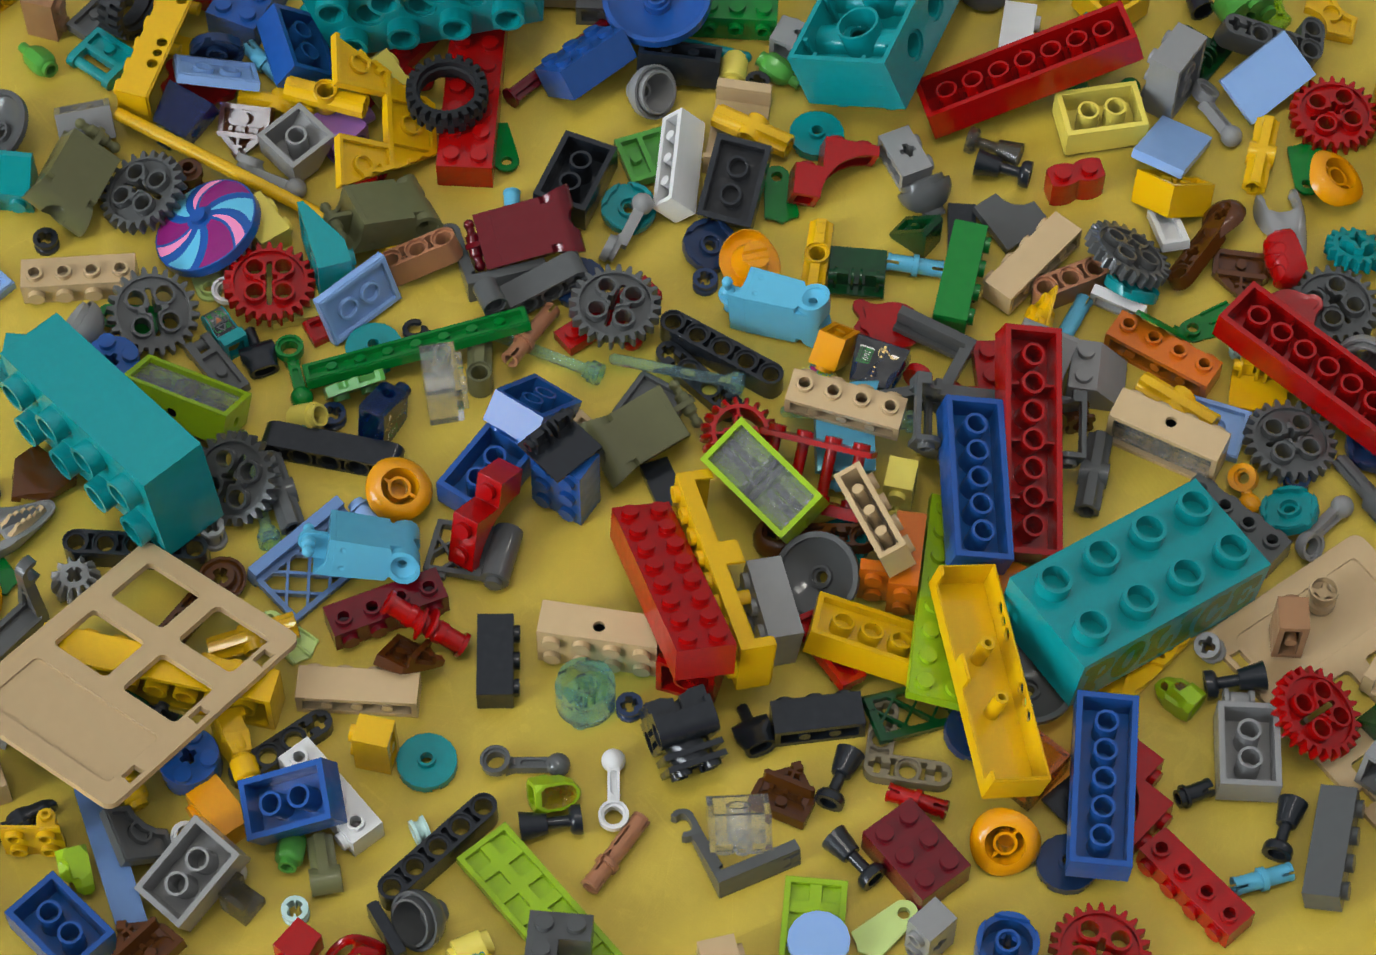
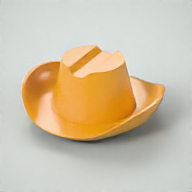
M1319 150L1313 155L1310 164V184L1314 193L1323 202L1340 207L1351 205L1361 199L1363 184L1351 163L1342 156L1330 151Z
M742 229L736 231L726 239L719 253L720 270L724 277L729 276L732 278V284L742 287L751 266L780 274L781 265L776 249L769 239L757 230Z
M388 457L378 461L369 471L365 492L367 502L372 511L377 516L389 518L391 522L395 523L399 520H411L420 515L428 507L432 499L433 487L429 476L417 463L406 458Z
M998 807L987 810L977 818L971 829L970 850L972 857L982 870L994 876H1010L1026 870L1033 864L1041 850V836L1036 825L1026 815L1013 809Z

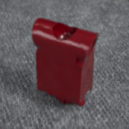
M568 183L551 190L542 197L472 215L474 221L467 219L463 224L467 232L465 237L467 244L464 246L465 250L469 251L470 257L475 261V269L481 272L484 271L485 267L487 270L501 268L567 251L586 252L581 230L575 227L571 221V212L574 204Z

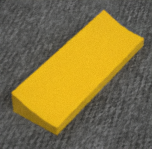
M820 591L816 599L802 652L906 686L914 621Z

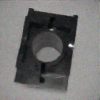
M704 684L689 688L679 695L678 700L675 702L673 698H659L643 705L644 708L639 709L638 713L642 721L640 726L651 755L657 757L666 754L656 763L658 769L670 765L660 775L662 781L670 778L671 782L674 783L686 779L689 774L693 773L692 770L698 768L701 773L715 769L718 765L722 764L721 759L728 754L726 748L716 752L713 751L724 743L722 736L709 740L720 731V723L710 693L707 694Z

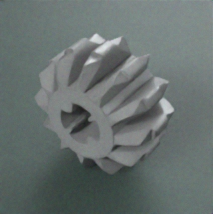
M80 556L77 561H73L72 558L68 557L67 564L58 562V571L51 572V589L56 594L57 600L60 603L67 601L69 605L102 576L92 560L85 562V559Z

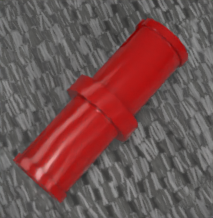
M890 782L888 786L890 790H887L885 795L886 802L901 805L909 798H912L924 813L939 817L942 820L945 819L947 815L945 811L948 812L950 801L924 794V790L919 788L915 791Z

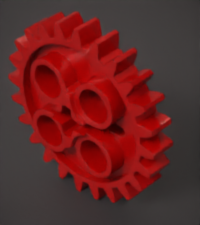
M1333 76L1330 77L1329 82H1325L1322 77H1319L1318 84L1309 80L1308 87L1302 85L1299 92L1294 93L1293 100H1291L1288 119L1291 120L1290 128L1296 129L1295 137L1304 136L1303 145L1309 142L1313 143L1311 148L1313 151L1319 146L1325 151L1331 149L1333 153L1337 154L1338 150H1342L1345 155H1348L1349 148L1357 152L1360 145L1366 147L1368 139H1373L1376 131V103H1371V94L1363 95L1364 87L1354 88L1355 81L1346 85L1345 78L1343 77L1339 83L1335 82Z
M268 241L266 248L263 249L259 243H256L255 251L247 248L245 256L241 255L236 259V262H232L229 265V270H224V298L228 300L230 309L235 308L237 317L245 313L246 323L255 318L256 326H260L263 320L267 321L268 327H271L275 320H277L280 326H283V318L294 322V313L301 316L304 315L303 307L310 308V299L315 298L316 279H314V269H310L309 260L303 261L302 252L294 255L293 246L285 251L283 250L282 243H279L277 248H272L271 242ZM268 264H272L271 305L267 304ZM252 271H259V273H256V274H253V273H251V272H252ZM254 295L260 296L258 298H251ZM281 295H288V297H285V298H282V297H279V296H281Z
M1310 665L1305 669L1299 666L1294 671L1290 670L1276 682L1277 687L1271 692L1275 697L1270 700V704L1277 708L1271 712V715L1279 717V721L1274 724L1275 727H1283L1284 732L1281 734V737L1286 738L1289 736L1291 739L1289 747L1292 748L1297 744L1299 746V755H1303L1308 751L1310 760L1319 757L1322 763L1327 759L1333 762L1337 758H1341L1349 753L1357 745L1355 741L1361 737L1357 730L1362 727V724L1355 719L1361 713L1353 710L1352 707L1357 704V701L1348 699L1351 691H1343L1341 689L1343 683L1341 680L1334 683L1332 673L1325 677L1322 668L1314 672ZM1330 702L1332 704L1331 708L1304 726L1300 724L1301 720L1326 703Z
M1100 902L1098 910H1093L1092 905L1087 903L1085 912H1082L1076 906L1073 912L1074 917L1065 913L1063 916L1064 923L1057 921L1055 925L1056 932H1051L1049 941L1052 944H1049L1047 953L1053 955H1098L1096 954L1097 950L1103 951L1102 955H1152V952L1146 951L1149 949L1150 940L1142 939L1146 932L1145 928L1135 929L1138 919L1135 918L1128 922L1126 920L1128 911L1125 910L1118 915L1116 914V905H1113L1109 911H1105L1103 902ZM1090 930L1094 932L1096 936L1086 937L1085 935H1083L1082 931ZM1121 940L1126 944V947H1117L1112 941Z

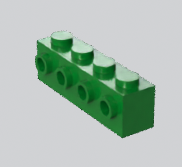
M712 0L711 10L705 23L691 37L769 41L771 34L777 26L778 0Z
M955 219L932 319L965 334L966 326L973 325L976 309L971 308L972 301L978 302L981 285L976 284L978 277L983 278L987 261L982 260L983 253L989 254L992 237H987L988 225Z

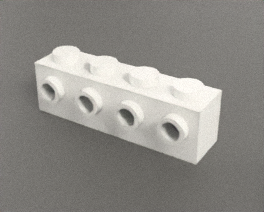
M680 108L662 118L653 196V209L674 223H678L696 214L705 123L684 108Z
M307 736L280 755L278 761L281 769L320 757L327 758ZM339 773L347 823L331 827L330 829L335 833L334 839L340 848L344 851L348 849L356 857L385 836L383 822Z

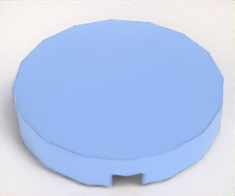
M816 910L804 913L793 922L788 931L787 948L790 955L849 954L850 935L848 928L839 917L830 912Z

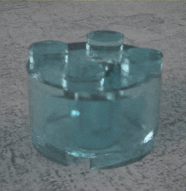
M578 657L566 662L560 668L555 681L557 711L575 729L583 730L598 726L605 722L615 711V676L610 667L598 659L593 661L588 660V657Z

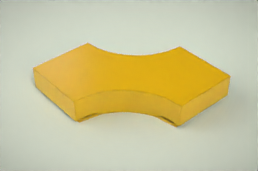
M1306 0L1303 13L1319 19L1324 24L1326 40L1352 45L1358 21L1357 17L1346 13L1339 6L1337 0Z

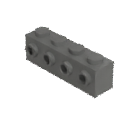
M1198 472L1191 480L1196 478L1271 563L1265 577L1267 579L1288 556L1292 541L1283 531L1275 529L1265 522L1260 514L1250 511L1241 504L1238 498L1227 494L1212 479L1205 478Z
M1324 784L1320 786L1301 892L1305 908L1342 912L1344 900H1350L1351 882H1348L1349 873H1354L1356 855L1352 854L1353 847L1359 846L1361 831L1360 827H1357L1358 818L1363 819L1365 813V800H1360L1359 790L1356 787Z

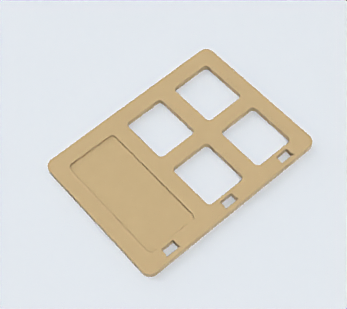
M1358 535L1349 536L1209 631L1223 641L1227 651L1223 661L1235 674L1236 670L1241 667L1232 657L1238 653L1249 665L1263 660L1268 678V690H1254L1255 697L1261 703H1270V700L1275 697L1271 692L1277 687L1276 682L1290 670L1294 671L1299 666L1305 669L1310 665L1314 672L1322 668L1325 677L1330 673L1333 674V682L1343 675H1349L1360 686L1362 678L1370 666L1366 659L1376 653V550L1363 537ZM1324 575L1335 579L1340 587V592L1333 611L1324 616L1315 615L1309 611L1310 632L1301 658L1271 657L1269 624L1278 596L1294 594L1299 597H1306L1310 583L1317 576ZM1368 695L1371 698V700L1376 704V699ZM1305 717L1300 722L1305 725L1310 721ZM1360 729L1358 733L1361 737L1355 741L1357 745L1349 753L1341 758H1337L1333 762L1327 759L1322 763L1319 757H1316L1313 761L1335 786L1356 787L1359 792L1363 790L1373 802L1369 807L1365 806L1364 818L1376 830V796L1354 781L1357 773L1352 768V765L1363 758L1365 752L1374 742L1363 729Z
M146 543L144 546H138L0 661V739L102 808H116L294 650L297 645V636L284 625L153 543ZM147 569L156 570L198 597L164 627L156 626L113 598ZM215 612H222L267 641L238 668L231 672L226 671L181 642ZM94 615L99 616L142 644L138 650L110 674L105 676L100 675L57 646L89 617ZM264 654L269 656L270 659L262 666L256 662ZM160 660L170 662L211 689L203 699L177 721L167 719L125 691ZM202 711L206 716L196 724L191 719ZM133 770L141 773L131 783L125 779Z

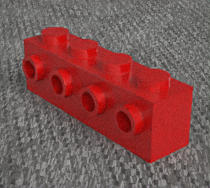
M1164 827L1139 848L1135 862L1141 873L1157 882L1162 893L1169 899H1174L1182 907L1184 914L1190 920H1196L1213 942H1219L1226 948L1251 926L1255 912L1168 828Z

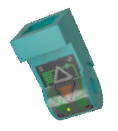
M223 306L201 316L205 330L212 335L231 360L239 357V349L249 346L246 332L242 327L236 325ZM239 342L238 348L229 351V347Z

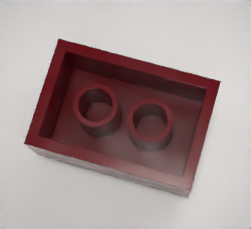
M912 798L906 800L863 831L862 850L873 862H879L887 869L885 876L906 900L916 905L918 911L935 896L941 901L969 879L971 864Z

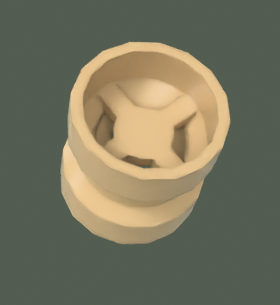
M1321 575L1312 580L1306 597H1309V611L1311 613L1324 616L1333 611L1340 592V587L1335 579Z

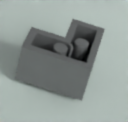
M530 910L524 955H591L594 937V915Z

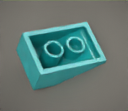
M299 201L297 206L301 238L310 261V267L314 269V279H316V286L320 295L355 269V265H357L353 248H347L345 239L304 201Z

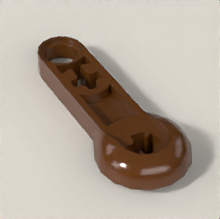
M1233 199L1222 200L1213 204L1204 213L1202 228L1190 242V249H1185L1170 268L1171 272L1167 280L1173 290L1181 291L1191 286L1225 242V235L1243 221L1246 215V208L1241 202Z
M763 521L756 526L753 533V546L762 556H779L787 544L780 538L773 541L772 538L776 539V534ZM811 523L801 533L822 531L838 535L848 543L855 554H866L874 550L869 541L866 543L856 542L860 535L865 534L859 523Z
M219 556L210 559L199 570L201 574L216 583L218 575L223 577V574H226L227 581L223 583L221 580L217 584L236 596L241 595L246 587L247 574L245 568L234 558ZM189 592L158 627L167 625L198 597ZM198 626L193 632H191V633H190L185 639H183L181 642H183V643L185 644V642L193 635V633H194L200 626Z

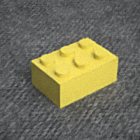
M1136 80L1063 90L1055 93L1052 113L1064 155L1136 146L1148 132L1149 122Z

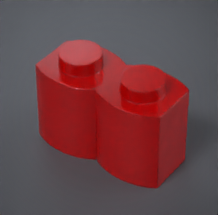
M1084 158L1074 164L1060 163L1049 167L1046 170L1043 189L1049 205L1062 206L1073 202L1075 199L1090 200L1100 196L1103 192L1106 176L1100 158Z

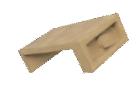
M718 77L714 110L718 104H724L747 115L751 112L759 113L768 120L772 102V84ZM712 126L710 127L706 152H703L702 173L706 174L717 132L730 135Z

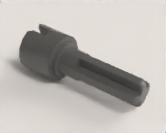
M1339 455L1334 460L1333 467L1363 499L1362 508L1376 523V487L1347 455Z

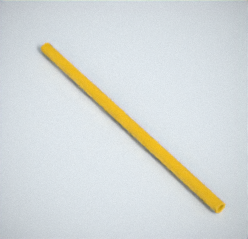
M118 107L115 111L114 120L199 161L235 181L241 182L257 192L261 191L265 196L297 212V202L304 201L323 219L324 213L320 211V207L121 107ZM396 245L376 249L375 251L383 253L384 251L393 248Z

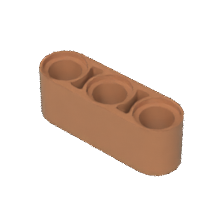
M442 227L390 248L382 254H384L396 285L401 286L458 262L463 256V249L453 229Z
M1094 256L1041 275L1033 282L1030 303L1034 305L1039 301L1042 293H1048L1056 285L1059 288L1053 306L1054 309L1074 302L1076 295L1079 293L1089 296L1095 283L1105 287L1104 279L1108 273V268H1101L1102 263L1094 261Z

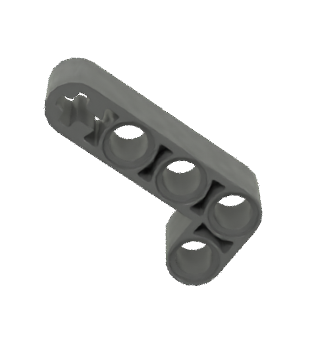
M1232 13L1226 16L1214 33V40L1224 49L1250 56L1285 29ZM1307 17L1295 32L1285 31L1312 68L1323 54L1325 26L1319 19Z
M567 251L501 286L498 285L494 277H485L477 281L472 290L485 316L525 306L527 314L541 308L546 302H552L571 292L572 288H576L578 279L585 281V272H588L576 251Z

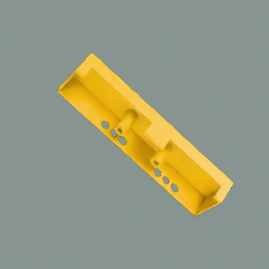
M154 0L151 14L145 17L143 31L134 41L133 53L131 57H127L125 60L124 72L121 78L115 81L113 92L117 97V108L121 107L155 125L158 121L153 120L149 102L150 96L168 57L173 58L175 54H189V44L193 38L179 34L188 14L196 16L200 14V2L193 0Z
M709 468L676 473L674 486L670 487L672 509L737 643L734 674H727L726 677L732 679L735 690L770 685L777 643L772 635L755 638L743 607V605L751 604L749 589L737 591L728 565L746 563L738 540L733 539L719 542L707 511L710 479H714L713 474Z
M996 564L939 565L928 584L981 798L1040 796L1051 781V776Z

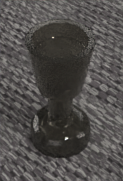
M975 126L970 128L963 152L973 154L977 148H981L1003 158V163L1019 166L1025 143L999 140L997 143L981 138L982 132L980 128Z

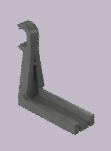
M453 223L444 224V227L453 229L463 249V256L457 263L469 302L478 301L472 288L480 279L494 277L498 285L501 286L545 263L544 258H539L475 273L468 251L465 250V243L460 228Z
M902 305L897 314V322L893 327V331L952 358L953 361L942 379V384L954 385L968 364L977 340ZM935 403L933 405L934 413H936V410L938 409L941 403Z
M29 555L23 557L17 563L14 570L18 586L19 604L0 620V661L41 628L44 622L50 619L35 584L40 574L32 567L35 566L37 561Z
M678 809L671 814V822L677 823L680 820H686L689 823L691 830L683 832L682 843L692 842L719 899L801 864L800 847L796 840L793 839L721 869L723 868L722 863L704 835L694 814L688 809Z

